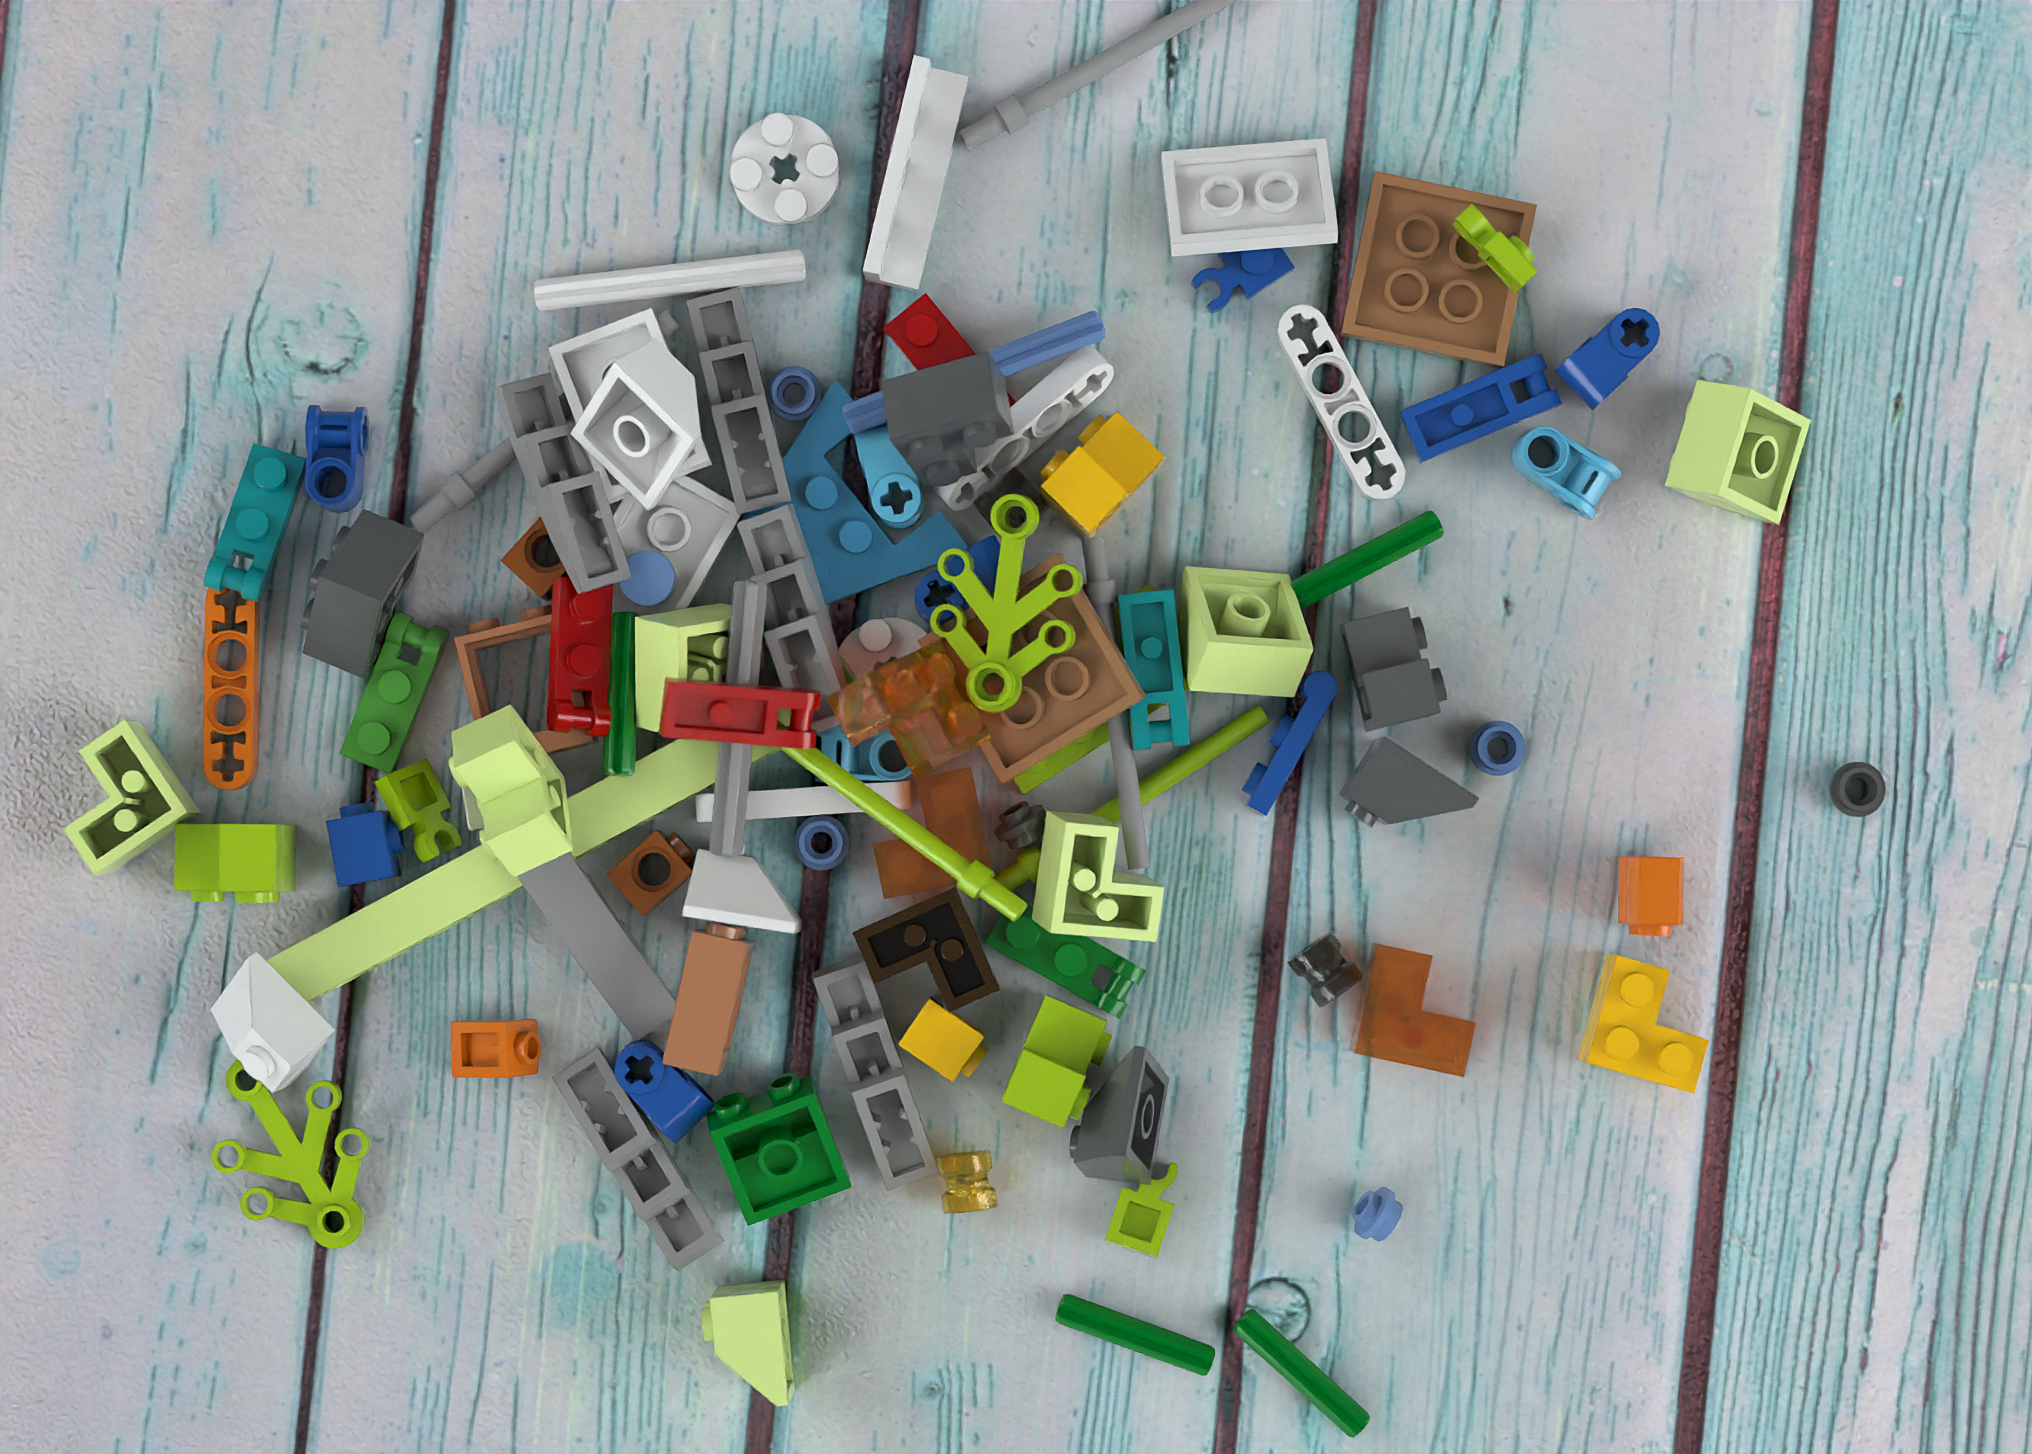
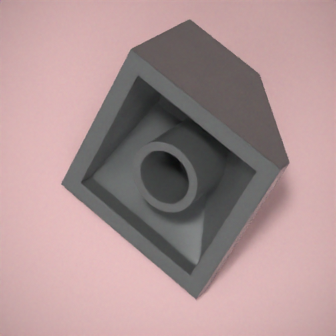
M1385 736L1373 741L1339 793L1341 797L1349 801L1344 810L1371 828L1377 820L1384 825L1473 808L1479 800L1477 796Z
M1134 1046L1085 1106L1081 1125H1075L1072 1130L1069 1147L1070 1156L1074 1159V1164L1086 1177L1151 1185L1169 1077L1146 1047Z

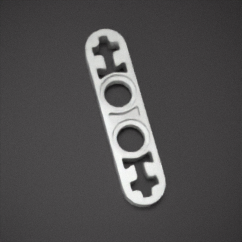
M1300 304L1289 308L1283 313L1277 325L1276 333L1279 345L1356 489L1363 497L1371 501L1382 502L1391 499L1401 490L1405 482L1406 472L1403 462L1325 317L1318 309L1311 305ZM1298 316L1303 323L1313 321L1316 325V328L1310 335L1316 350L1326 343L1331 351L1317 355L1306 366L1301 364L1298 357L1308 355L1307 347L1300 338L1291 341L1287 334L1293 328L1292 319ZM1332 364L1342 372L1344 378L1343 386L1338 392L1323 394L1314 387L1312 374L1318 366ZM1350 412L1363 415L1369 424L1368 436L1358 443L1344 440L1338 430L1340 418ZM1375 440H1378L1383 450L1374 451L1372 454L1377 464L1381 468L1390 465L1394 471V474L1388 479L1390 489L1383 491L1379 484L1369 486L1366 483L1365 478L1371 473V467L1367 459L1363 457L1358 464H1355L1350 455L1366 450Z
M1084 347L1077 350L1010 407L1014 435L997 439L995 443L987 447L974 448L978 473L961 477L959 481L948 486L933 485L934 491L954 511L970 507L1095 400L1110 384L1114 374L1113 367L1093 347Z
M910 781L865 784L899 810L912 809ZM830 786L748 791L746 820L860 813L864 811ZM714 794L695 795L697 823L712 822Z

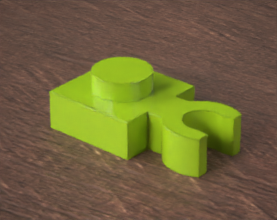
M1473 204L1465 209L1455 219V222L1452 223L1457 232L1479 251L1477 255L1514 294L1524 287L1538 272L1531 264L1535 260L1531 250L1518 237L1512 235L1508 239L1501 231L1497 233L1485 216Z
M427 758L389 773L374 782L399 832L412 827L415 833L414 849L423 863L440 855L434 838L440 843L445 854L462 845L457 829L449 822L444 821L441 815L450 809L451 805Z
M1170 1163L1167 1175L1160 1180L1151 1179V1185L1139 1184L1138 1191L1125 1187L1121 1188L1104 1242L1155 1259L1158 1258L1175 1206L1174 1203L1160 1199V1196L1176 1180L1178 1165L1176 1163Z

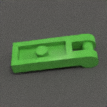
M400 611L394 614L390 622L385 642L339 753L388 774L394 772L397 768L450 634L448 630L435 625L428 629L413 623V616ZM405 644L422 650L417 665L400 659Z

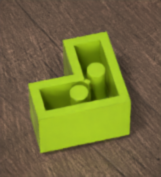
M175 824L174 891H191L190 902H224V892H235V903L280 902V892L296 891L297 825Z
M1045 994L1004 1088L1001 1102L1063 1129L1068 1117L1078 1121L1091 1093V1086L1083 1083L1086 1078V1070L1090 1062L1100 1066L1113 1036L1103 1032L1107 1020Z

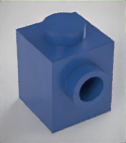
M372 802L360 803L339 808L341 818L326 821L338 887L401 876L397 853L405 852L403 831L399 832L394 820L391 821L389 811L380 810L374 812Z

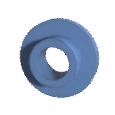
M788 366L776 372L770 379L767 387V400L772 411L777 416L787 421L797 422L805 420L812 415L822 400V389L817 377L811 371L800 366ZM791 385H799L805 390V397L798 404H790L784 398L786 389Z
M1491 721L1483 724L1474 732L1469 750L1471 759L1479 770L1489 775L1502 776L1513 772L1519 767L1524 759L1526 746L1521 732L1514 725L1505 721ZM1493 738H1500L1506 744L1507 751L1501 759H1494L1487 752L1488 742Z
M817 815L808 818L799 826L794 837V848L798 858L803 864L815 870H828L836 867L844 860L849 850L850 842L846 828L840 821L831 816ZM818 832H826L832 838L833 844L827 853L820 854L812 847V838Z
M1382 1187L1375 1192H1366L1359 1199L1352 1214L1353 1219L1356 1220L1354 1232L1363 1239L1371 1237L1379 1242L1390 1235L1398 1224L1403 1211L1402 1204L1395 1200V1193L1387 1187Z

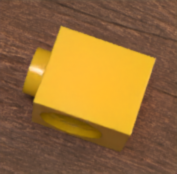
M933 997L929 998L898 1043L899 1046L951 1082H954L960 1072L969 1078L987 1053V1050L979 1045L985 1034L953 1011L948 1012L946 1006Z

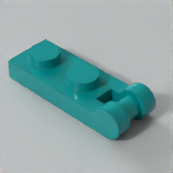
M253 443L215 554L207 566L204 587L220 592L226 587L240 591L241 597L258 603L261 601L305 477L306 458ZM237 555L253 560L248 571L233 567Z
M1174 590L1118 595L1124 659L1147 698L1130 707L1134 751L1149 750L1152 743L1172 741L1173 747L1190 745ZM1168 703L1170 719L1148 722L1147 705Z

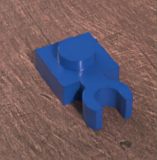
M1283 248L1218 253V256L1225 267L1220 270L1207 268L1198 272L1194 276L1191 285L1194 289L1200 287L1205 282H1214L1219 286L1220 296L1207 305L1208 311L1214 313L1220 311L1228 304L1232 291L1238 287L1246 299L1249 300L1292 272L1295 267Z

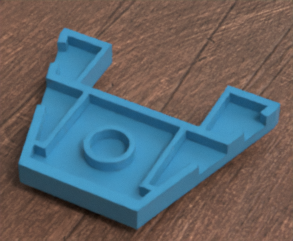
M838 380L830 386L782 459L792 501L747 512L742 519L744 521L793 503L826 605L937 565L940 555L948 549L965 550L969 547L940 510L897 544H893L829 464L825 456L854 434L848 429L842 413L843 406L853 402V399Z

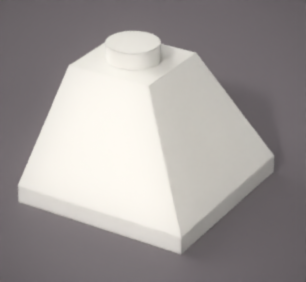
M656 338L613 363L570 433L647 510H650L657 504L701 436L695 376Z
M743 845L741 855L735 857L718 856L705 849L697 850L682 916L792 934L801 931V918L756 857L744 856L746 845Z
M256 951L248 957L210 1009L232 1053L242 1062L247 1073L254 1079L261 1081L272 1093L287 1088L295 1082L335 1031Z

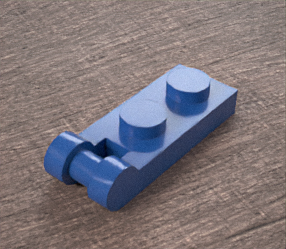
M1542 354L1533 355L1401 410L1399 415L1419 462L1423 463L1562 405L1563 403L1557 389H1550L1543 373L1548 368ZM1523 380L1530 399L1517 403L1510 384Z
M1315 671L1304 678L1300 686L1301 695L1304 699L1294 718L1284 714L1269 740V743L1276 746L1277 749L1267 766L1260 762L1256 763L1242 788L1243 792L1250 795L1244 806L1263 817L1269 813L1336 695L1337 682L1334 676L1327 671Z

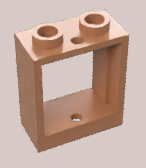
M552 605L520 612L521 622L501 627L498 618L466 625L468 635L454 638L474 721L493 713L478 651L550 634ZM571 692L573 705L584 707L585 694ZM571 728L568 733L551 732L549 730L532 733L548 755L599 743L598 736L586 735L584 729Z
M712 921L708 922L706 930L698 929L692 931L662 1064L715 1076L720 1075L726 1070L755 943L754 940L743 938L745 928Z

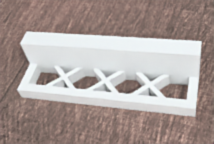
M916 55L913 57L863 267L864 277L867 281L918 293L969 82V76L931 68L929 58Z

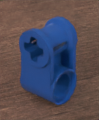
M1626 309L1611 320L1593 338L1589 337L1554 371L1591 410H1594L1629 377L1627 374L1655 348L1660 336L1659 324L1655 317L1644 309ZM1621 324L1629 329L1636 324L1642 328L1644 332L1639 337L1640 343L1643 345L1642 348L1637 343H1633L1628 347L1622 344L1620 339L1625 334V331L1620 326Z
M309 405L305 424L307 449L306 491L315 502L327 511L334 513L348 512L357 506L364 491L365 455L369 440L368 410L366 407H356L354 412L322 411L320 405ZM335 472L345 473L347 485L344 492L336 498L324 497L322 494V484L325 478Z
M995 535L989 536L965 549L974 559L975 574L990 594L995 592L1001 547ZM956 555L947 564L948 570L952 575L958 576L964 570V561L959 555ZM938 568L926 574L919 581L915 589L917 613L928 624H930L933 610L938 607V605L930 608L926 606V603L930 600L929 589L937 586L938 590L942 593L951 590L953 594L949 598V604L958 605L964 611L971 607L954 583L945 580L939 574ZM950 610L945 611L940 617V624L943 625L956 615Z
M646 1040L632 1041L624 1046L616 1059L614 1067L616 1080L642 1108L651 1122L668 1139L677 1144L714 1108L715 1102L687 1072L679 1067L662 1064L664 1052L656 1044ZM633 1055L639 1060L646 1055L651 1057L653 1062L649 1070L653 1077L647 1079L642 1074L635 1079L630 1077L628 1071L632 1064L628 1057Z

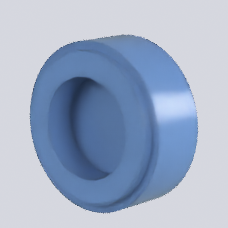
M642 550L633 553L626 559L632 578L619 582L623 594L630 601L640 606L653 607L665 602L671 596L676 584V574L667 558L655 551Z

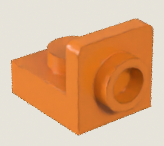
M536 1019L451 1022L452 1077L511 1078L538 1073L541 1041L538 1036V1023Z

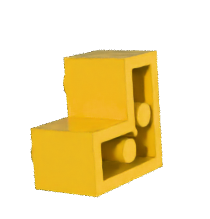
M1117 411L1108 421L1101 414L1097 416L1078 437L1084 444L1083 447L1078 446L1071 455L1064 449H1061L1040 472L1042 475L1040 479L1044 482L1040 486V497L1084 539L1092 538L1165 459V456Z
M1607 953L1577 1059L1694 1094L1709 1039L1656 1025L1671 970Z

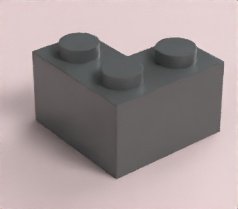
M988 351L881 381L890 441L925 487L931 485L948 486L959 481L961 477L978 473L974 448L987 447L995 443L997 439L1014 435L1005 376Z
M366 509L362 510L351 528L343 525L333 543L332 557L329 561L321 558L310 578L309 589L315 591V596L308 603L300 624V628L307 630L302 653L364 679L381 652L394 606L416 573L425 534Z
M1404 607L1344 622L1339 626L1366 732L1441 713L1439 702L1447 700L1446 688L1439 667L1430 669L1428 658L1421 659L1419 650L1427 649L1428 646L1420 616L1411 618L1409 607Z

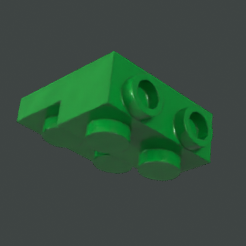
M795 1073L777 1076L767 1084L766 1092L750 1098H746L745 1094L741 1092L726 1095L714 1104L715 1111L707 1113L709 1134L748 1226L852 1188L849 1174L831 1132L830 1122L811 1075L801 1079Z

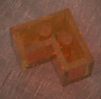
M941 640L879 667L827 697L852 747L890 730L915 779L959 758L992 739L976 706L971 702L966 688Z
M967 767L916 778L926 829L971 863L978 860L993 871L972 768ZM902 839L873 844L884 899L958 883V880Z
M1372 942L1349 1048L1351 1052L1464 1077L1476 1022L1422 1010L1433 958L1432 955Z

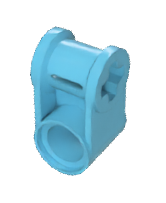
M884 423L854 434L863 475L867 479L872 505L876 514L885 525L894 529H907L914 526L921 519L925 509L921 483L890 441L888 424ZM896 489H901L905 497H913V500L904 503L905 512L901 514H895L891 506H884V503L892 500V491Z
M1538 427L1521 435L1515 441L1512 448L1513 465L1523 477L1548 492L1561 505L1587 520H1593L1597 512L1594 506L1611 481H1618L1622 475L1620 469L1610 461L1582 447L1552 427ZM1533 439L1546 441L1553 451V459L1547 468L1537 467L1529 459L1528 447Z
M835 726L817 733L818 736L822 737L821 752L838 765L840 761V743L842 742L841 767L863 783L864 781H907L915 776L921 768L923 759L921 748L915 739L905 733ZM901 741L910 750V761L905 769L892 773L885 769L882 764V751L889 743ZM815 775V782H824Z

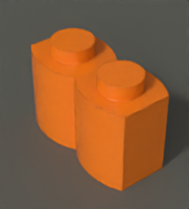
M1618 857V923L1629 924L1630 935L1672 936V925H1683L1684 857Z

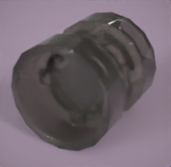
M1013 467L1002 476L1001 485L995 491L984 492L972 502L992 528L991 510L996 501L1005 495L1018 494L1030 498L1038 508L1039 517L1050 508L1038 491L1016 467ZM1017 506L1010 511L1009 521L1013 527L1020 528L1026 522L1027 515L1022 507Z
M1332 931L1309 944L1287 962L1296 976L1304 977L1311 986L1309 994L1319 1008L1346 992L1364 977L1356 964L1346 961L1340 953L1341 943Z

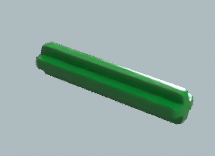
M1426 511L1294 579L1291 587L1295 591L1299 605L1307 607L1436 541L1444 534L1442 524L1433 511Z
M628 611L612 613L608 691L611 725L608 734L604 737L602 770L604 773L610 776L621 777L633 775L635 771L637 735L635 617L640 615Z
M1064 1294L1055 1314V1320L1058 1324L1201 1376L1208 1374L1215 1358V1349L1211 1345L1071 1294Z
M1249 1309L1238 1319L1233 1327L1236 1335L1346 1435L1354 1438L1362 1432L1370 1421L1367 1411L1257 1311Z

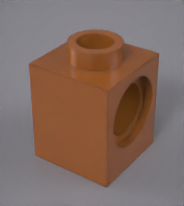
M540 516L500 561L540 598L548 602L552 597L553 580L561 576L569 577L561 561L549 568L541 567L537 561L536 551L541 542L550 538Z
M655 830L606 875L642 916H646L691 878L693 866L689 862L696 855L675 831L667 837L661 830ZM653 853L665 856L671 868L668 879L658 886L648 883L642 875L643 861Z

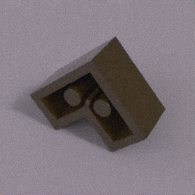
M956 887L852 932L874 984L923 962H927L948 1012H952L1000 990V985Z

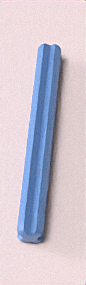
M1090 311L987 351L1004 376L1007 377L1102 341L1105 338V328L1099 314L1096 311ZM883 391L843 406L842 413L851 433L857 434L887 422Z

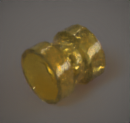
M990 1150L968 1151L936 1157L938 1175L945 1179L946 1191L941 1196L944 1214L973 1212L998 1206L996 1189L989 1184L988 1173L993 1168Z

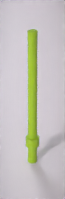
M1256 705L1138 782L1141 806L1268 725L1270 721L1260 705ZM1118 796L1090 814L1100 815L1116 824L1121 820ZM1033 844L1017 854L1015 857L1018 861L995 875L993 879L1009 891H1013L1028 880H1031L1033 884L1037 882L1042 845L1036 848Z
M777 720L776 726H785L783 723ZM778 747L958 880L957 887L974 900L981 897L1013 922L1026 909L1027 903L993 879L995 873L978 860L971 863L817 748L797 749Z

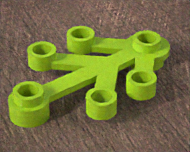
M1009 494L1001 497L996 501L991 510L992 526L1002 536L994 598L975 574L974 559L966 550L948 549L940 555L937 563L939 574L945 580L954 583L989 631L987 651L985 653L965 629L967 626V616L958 605H940L933 610L930 617L932 630L938 636L946 638L969 669L966 679V691L971 702L986 712H1001L1012 707L1020 697L1022 677L1053 653H1064L1071 649L1076 639L1075 630L1069 622L1060 619L1050 620L1041 627L1039 638L1010 657L1012 636L1015 632L1059 598L1076 595L1083 586L1082 573L1076 566L1072 564H1058L1049 570L1045 581L1017 602L1026 537L1036 530L1039 524V511L1036 504L1030 498L1018 494ZM1017 506L1022 507L1027 515L1025 524L1020 528L1013 527L1009 521L1010 511ZM953 555H959L963 558L965 565L963 572L958 576L952 575L947 567L948 560ZM1062 570L1069 571L1074 578L1073 586L1066 592L1060 590L1056 585L1057 574ZM947 610L952 611L957 617V625L950 632L944 630L940 624V617ZM1056 625L1062 627L1066 633L1065 643L1060 647L1053 646L1048 639L1050 629ZM994 673L1000 675L1004 681V688L998 695L990 693L987 689V679Z
M239 1059L236 1060L229 1067L226 1074L227 1088L236 1099L250 1103L281 1155L246 1148L239 1140L227 1139L219 1142L211 1152L213 1166L219 1172L226 1174L243 1170L299 1183L311 1202L276 1197L274 1192L268 1187L256 1186L247 1190L240 1200L241 1211L248 1219L260 1221L267 1217L306 1225L314 1240L327 1248L338 1249L350 1245L359 1237L364 1226L362 1208L353 1196L362 1158L369 1153L371 1148L370 1136L359 1127H351L338 1134L335 1140V1150L340 1157L332 1189H330L319 1170L333 1111L339 1107L342 1101V1092L339 1086L330 1080L315 1082L308 1088L305 1099L310 1111L303 1141L301 1142L270 1090L261 1081L257 1080L252 1090H246L241 1087L238 1078L244 1067ZM319 1087H326L333 1094V1102L327 1108L319 1106L315 1101V1093ZM348 1134H355L362 1141V1149L357 1155L349 1154L344 1148V1140ZM225 1146H232L237 1150L239 1158L236 1165L227 1166L222 1162L221 1151ZM254 1193H260L266 1197L268 1207L264 1213H256L251 1209L250 1198ZM330 1211H337L343 1216L344 1226L340 1231H332L327 1227L325 1220Z

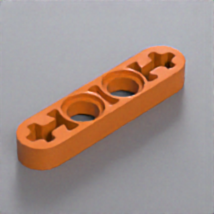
M225 587L222 592L208 588L205 598L203 769L206 778L212 785L219 789L233 791L243 789L249 785L255 778L258 768L260 602L247 599L246 605L237 606L235 610V623L239 625L247 623L246 634L233 630L218 632V622L230 625L229 608L221 606L219 603L220 596L228 595L230 588ZM235 639L240 641L246 648V662L238 670L226 671L218 662V650L226 641ZM234 694L239 696L245 703L246 713L244 719L239 724L229 727L221 723L217 717L216 710L222 698ZM217 732L233 736L246 733L245 744L234 742V758L244 761L243 771L234 772L233 781H228L226 772L217 770L218 760H225L228 756V742L216 743Z

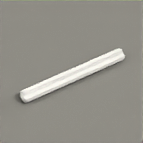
M790 250L539 279L534 282V299L538 309L546 311L728 290L738 287L745 288L797 282L806 278V264L802 251Z

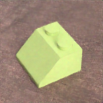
M1697 380L1692 398L1686 408L1685 421L1676 451L1670 460L1669 473L1665 485L1694 500L1779 525L1811 420L1752 388Z
M1185 566L1182 574L1179 645L1181 663L1190 691L1295 697L1314 648L1295 591L1291 587L1292 582L1289 574Z
M785 1280L718 1286L710 1297V1301H706V1307L701 1309L704 1341H714L715 1355L776 1406L789 1405L795 1391Z

